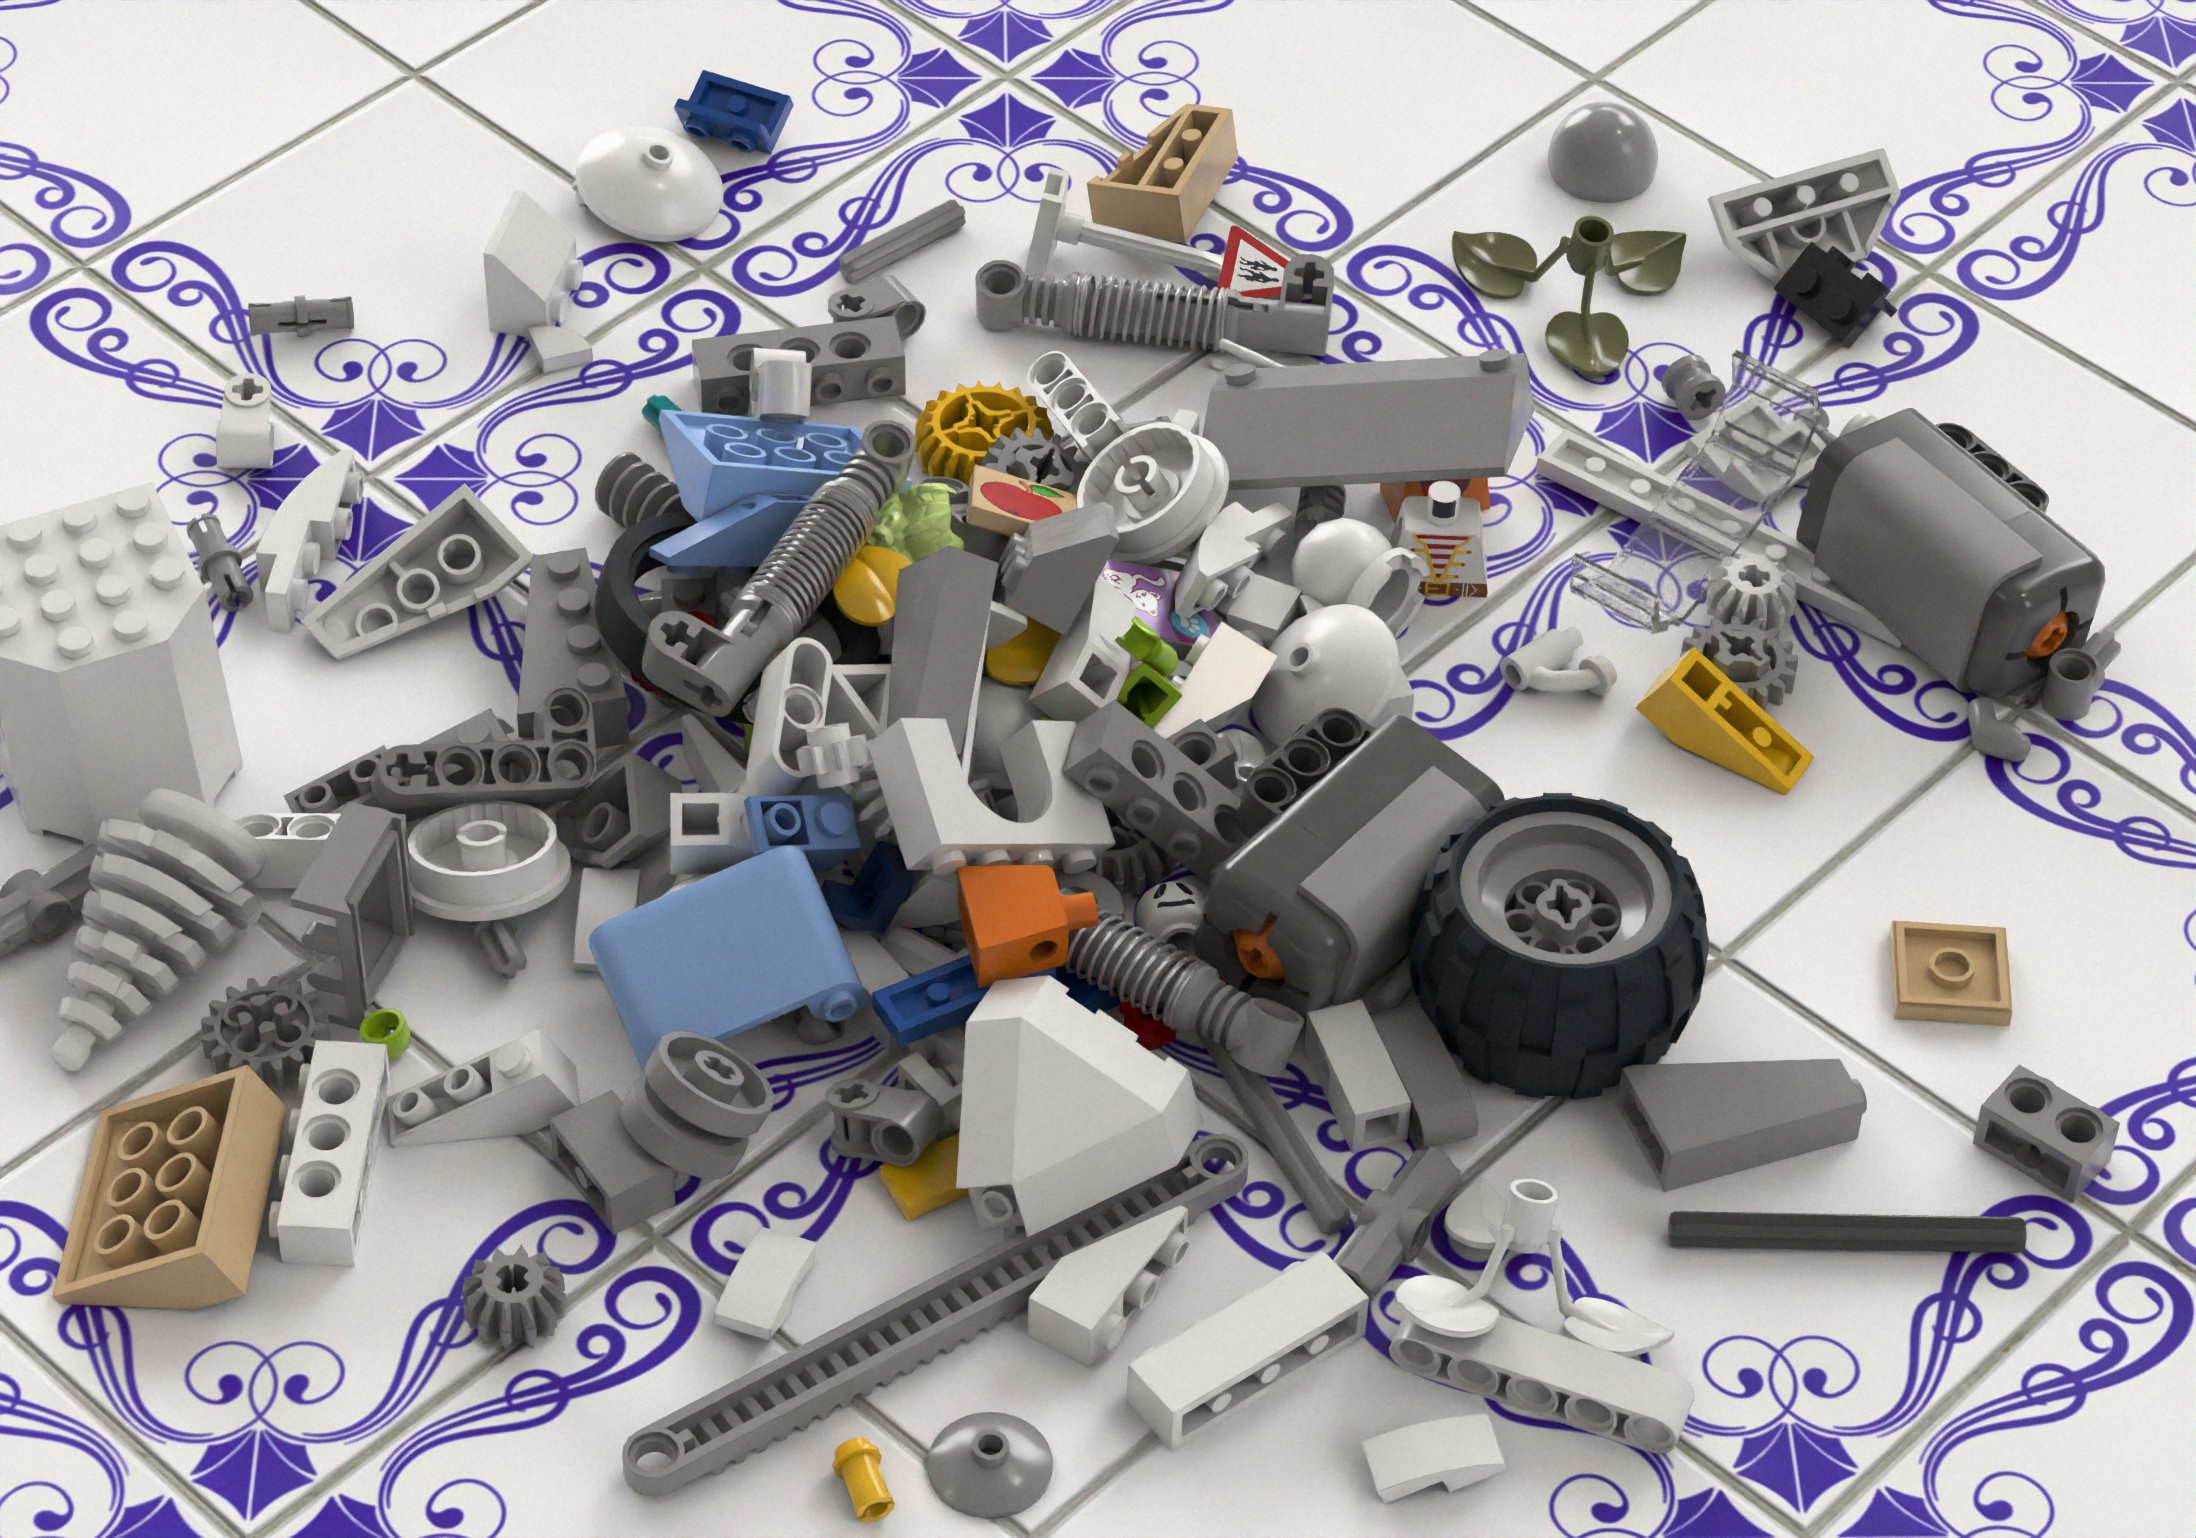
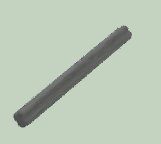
M1674 1211L1670 1213L1668 1220V1238L1670 1245L1674 1247L2020 1253L2024 1251L2027 1240L2025 1221L2020 1217Z

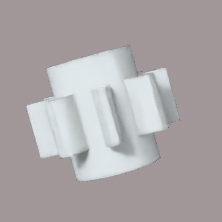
M848 722L806 731L808 746L799 747V749L795 750L801 777L815 774L818 789L840 786L860 780L858 766L865 765L870 761L865 734L851 737Z

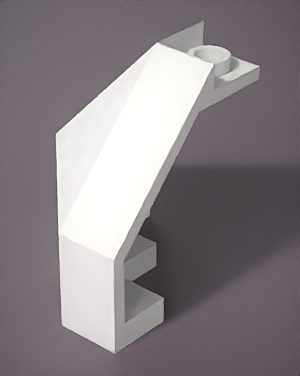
M1050 975L996 980L966 1022L956 1189L968 1188L980 1230L1024 1226L1027 1237L1032 1236L1177 1166L1203 1123L1187 1068L1169 1056L1163 1061L1135 1042L1139 1037L1137 1034L1100 1009H1098L1096 1014L1089 1011L1067 996L1066 993L1069 988Z

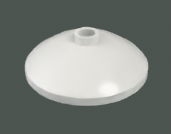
M626 126L603 132L585 146L576 168L577 187L589 209L612 228L639 239L670 242L693 237L703 232L713 223L719 213L723 200L722 180L712 161L687 139L661 128Z
M1331 605L1301 617L1287 627L1268 649L1278 657L1252 697L1254 718L1260 731L1278 748L1289 740L1302 724L1306 725L1327 708L1347 709L1370 725L1387 703L1397 678L1399 657L1393 633L1376 614L1357 605Z

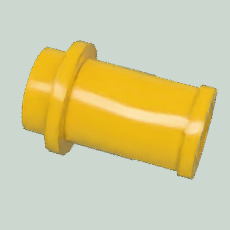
M853 1438L840 1444L834 1452L835 1459L832 1467L835 1475L845 1481L855 1507L856 1517L861 1522H873L884 1518L894 1509L895 1503L888 1492L878 1466L882 1459L879 1448L870 1444L866 1438Z

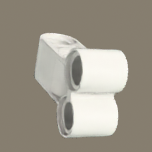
M752 348L749 372L750 401L747 417L801 422L809 418L812 364L806 362L805 351Z

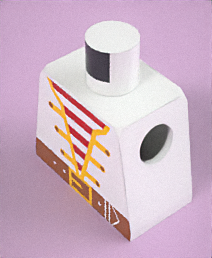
M1437 481L1429 487L1428 496H1408L1403 499L1389 542L1393 549L1397 547L1408 549L1426 561L1430 569V576H1421L1418 591L1423 595L1487 597V555L1480 502L1474 498H1460V488L1450 481Z

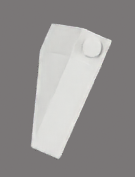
M464 483L300 619V621L328 653L338 661L496 596L531 566L532 556L534 555Z

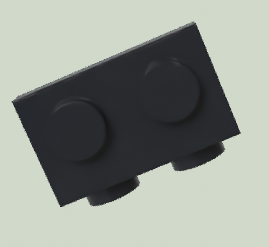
M1812 241L1773 288L1849 349L1881 310L1891 318L1897 312V309L1885 299L1891 290L1868 272L1860 279L1851 272L1856 264L1840 250L1832 246L1826 253Z

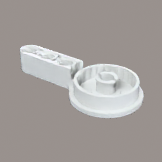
M1061 351L1046 353L1032 364L1027 377L1030 386L1092 461L1085 471L1078 488L1077 508L1102 501L1113 506L1120 540L1109 559L1148 566L1177 554L1194 542L1219 513L1229 487L1228 465L1217 447L1206 438L1192 434L1184 426L1170 422L1151 423L1129 430L1068 356ZM1154 491L1153 495L1148 496L1150 492Z
M498 800L455 805L425 818L413 829L409 839L406 814H400L403 815L413 906L427 914L456 921H490L509 918L527 913L550 902L565 889L571 878L570 854L566 846L557 839L554 822L547 814L532 806ZM256 813L235 820L236 823L245 828L263 846L268 856L265 866L257 877L240 881L245 886L254 888H297L341 814Z

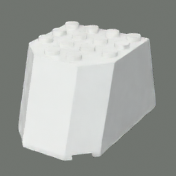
M150 482L0 525V770L28 832L44 836L48 830L82 840L84 848L91 844L95 845L102 820L108 823V819L113 818L140 823L145 826L139 815L140 806L148 790L156 788L178 791L215 808L214 800L229 777H236L242 769V756L205 587L153 483Z

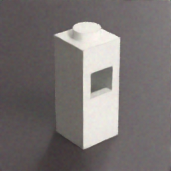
M1363 1000L1336 1006L1329 1005L1327 1008L1307 1012L1304 1051L1351 1153L1407 1140L1411 1101Z

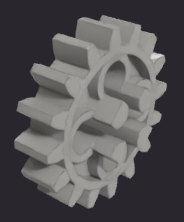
M272 976L268 985L259 987L258 982L254 978L247 979V990L243 992L231 986L225 989L227 1002L212 1000L209 1003L211 1016L201 1019L203 1033L201 1039L205 1059H211L215 1074L248 1065L263 1082L264 1080L273 1079L274 1084L278 1088L285 1086L286 1075L292 1073L295 1077L299 1078L301 1065L303 1063L311 1064L316 1040L330 1041L328 1011L326 1007L320 1006L318 993L312 991L303 995L301 982L297 980L289 984L287 988L280 987L278 976Z

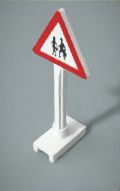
M1053 167L1049 168L1024 273H1029L1030 275L1041 274L1042 278H1044L1058 241L1078 245V242L1216 275L1219 278L1217 285L1219 291L1222 287L1224 289H1237L1243 297L1280 301L1284 270L1289 261L1236 225L1231 226L1224 255H1218L1084 221V216L1065 212L1069 171ZM1304 294L1302 300L1312 299V295Z

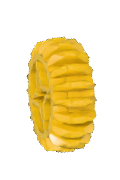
M980 381L972 388H966L958 383L954 393L940 390L938 399L926 401L923 413L918 414L914 435L916 459L920 465L921 473L929 477L953 478L965 483L969 487L975 464L981 466L990 447H993L1001 434L1010 438L1014 429L1020 428L1026 437H1030L1036 427L1041 429L1043 439L1050 441L1054 435V430L1052 429V422H1050V418L1047 416V408L1037 405L1036 396L1023 397L1020 387L1004 390L1000 381L993 387H984Z

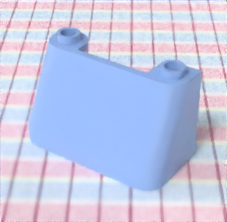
M793 845L773 848L613 917L600 924L588 939L594 960L643 1074H645L644 1069L647 1061L661 1037L673 1031L695 1032L722 1042L805 1005L808 1006L810 1013L816 1019L831 1022L843 1021L851 1017L857 1010L871 1005L809 861L803 850Z

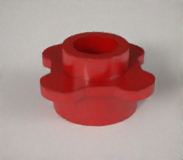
M1130 1001L1126 1003L1120 1002L1119 1011L1124 1015V1023L1122 1025L1137 1034L1139 1037L1135 1042L1148 1051L1159 1049L1175 1039L1176 1030L1165 1026L1163 1018L1154 1020L1152 1013L1143 1014L1141 1007L1132 1008ZM1164 1007L1160 1010H1157L1156 1014H1161L1163 1012Z

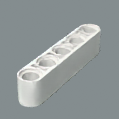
M1404 1315L1389 1347L1390 1356L1394 1362L1408 1372L1656 1454L1668 1453L1674 1450L1695 1399V1391L1691 1384L1678 1374L1500 1315L1496 1325L1490 1331L1479 1336L1466 1338L1450 1337L1432 1332L1419 1326Z

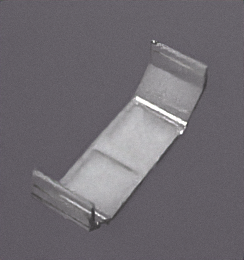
M1735 350L1732 354V385L1710 437L1607 568L1575 553L1572 557L1570 592L1651 634L1669 630V625L1672 624L1679 627L1707 594L1708 577L1712 574V569L1721 565L1724 556L1733 557L1742 544L1751 537L1787 490L1789 483L1796 476L1799 462L1806 452L1821 418V403L1818 399V389Z

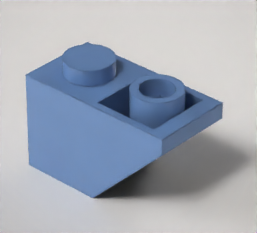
M850 794L749 796L744 800L755 856L773 848L793 845L803 850L813 873L830 872L861 849Z

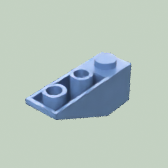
M754 493L650 547L649 556L666 564L667 571L674 574L697 575L700 574V566H718V572L723 574L750 575L751 567H759L812 496L807 494Z

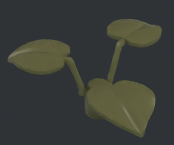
M1585 216L1576 221L1571 238L1561 237L1559 246L1537 268V255L1527 241L1515 235L1501 232L1469 234L1454 231L1451 245L1455 265L1466 283L1475 291L1498 299H1512L1519 296L1523 291L1525 281L1537 282L1566 253L1571 269L1575 273L1585 276L1580 307L1581 314L1566 311L1555 315L1547 324L1545 342L1550 353L1564 365L1587 375L1604 376L1614 372L1622 364L1628 350L1629 337L1625 325L1616 315L1608 312L1590 313L1596 272L1604 267L1607 276L1617 275L1620 285L1624 289L1636 294L1655 295L1666 292L1675 284L1679 276L1682 254L1686 243V233L1632 231L1614 234L1610 223L1603 218Z

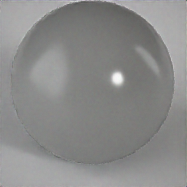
M1593 102L1575 109L1560 122L1550 141L1548 164L1554 181L1569 194L1593 202H1620L1640 195L1649 187L1657 169L1658 148L1651 128L1634 110L1614 102Z

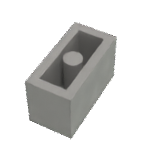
M610 1090L551 1118L550 1129L553 1158L611 1234L615 1235L675 1205L674 1179L678 1177V1171L657 1160L636 1143L623 1125L619 1113L622 1101L613 1090Z

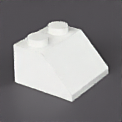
M514 189L483 252L489 329L494 332L528 337V328L555 326L557 322L564 321L568 310V297L572 289H579L583 278L584 265L582 260H577L576 238L525 191Z

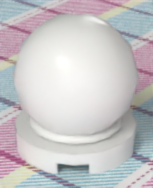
M1348 518L1319 523L1301 539L1291 562L1294 587L1302 589V595L1308 594L1325 607L1351 604L1366 608L1384 621L1395 639L1413 621L1424 602L1425 595L1418 591L1421 576H1430V569L1424 559L1402 547L1393 549L1387 538L1376 527Z

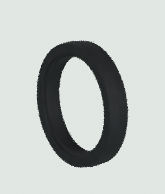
M688 511L658 515L630 527L623 532L612 546L598 580L594 607L596 622L606 644L633 674L665 696L687 707L705 713L656 686L647 679L642 670V658L652 619L638 599L635 582L645 573L666 565L649 556L650 547L698 523ZM751 567V573L754 574L759 567ZM832 587L816 610L828 620L840 642L842 655L833 662V665L876 664L881 643L877 626H864L844 616L835 602ZM695 659L692 664L696 665L698 660ZM763 672L758 674L729 715L715 717L754 725L745 717L742 706L747 704L743 702L744 699L760 686Z

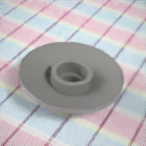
M981 1412L957 1419L938 1434L932 1443L928 1455V1475L937 1495L953 1509L973 1517L1002 1518L1024 1511L1042 1497L1052 1477V1453L1044 1436L1027 1421L1005 1413ZM984 1452H996L997 1454L987 1455Z

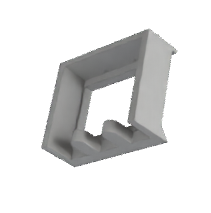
M351 801L346 805L291 897L292 907L332 917L336 920V927L319 922L310 923L301 938L302 943L308 949L335 956L332 964L323 961L315 962L307 975L308 983L317 989L316 992L319 996L320 1006L327 1008L330 1023L356 1030L360 1029V1025L365 1019L364 1009H369L409 937H414L416 934L403 815L389 812L383 808H374Z

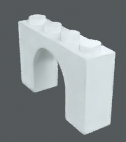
M900 718L868 743L869 752L907 870H932L935 875H946L956 872L957 868L962 866L1047 865L1052 869H1063L1066 874H1076L1096 865V857L1116 843L1102 802L1063 773L1076 729L1075 721L1032 720L998 746L1017 802L1018 822L1009 821L992 812L971 790L963 774L946 719Z

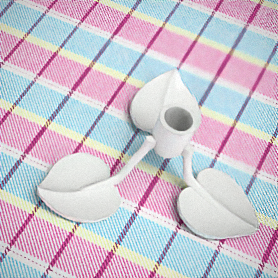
M1480 1177L1464 1189L1448 1207L1443 1225L1445 1231L1453 1239L1477 1249L1494 1248L1475 1287L1468 1291L1463 1285L1454 1280L1440 1276L1422 1275L1404 1281L1399 1285L1395 1294L1396 1309L1402 1311L1406 1317L1419 1326L1450 1337L1466 1338L1479 1336L1490 1331L1498 1321V1309L1490 1303L1481 1300V1298L1485 1296L1505 1251L1512 1249L1521 1253H1536L1540 1250L1541 1245L1549 1243L1559 1311L1568 1317L1563 1325V1331L1568 1338L1625 1357H1632L1669 1343L1675 1331L1667 1329L1610 1301L1582 1297L1577 1299L1574 1304L1571 1302L1568 1295L1560 1244L1563 1229L1552 1225L1559 1194L1551 1185L1535 1179H1518L1513 1181L1506 1200L1483 1177Z

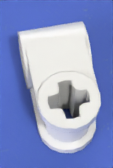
M239 374L232 377L224 387L221 420L218 421L216 433L218 468L272 469L275 427L274 417L270 412L272 392L269 381L259 374Z

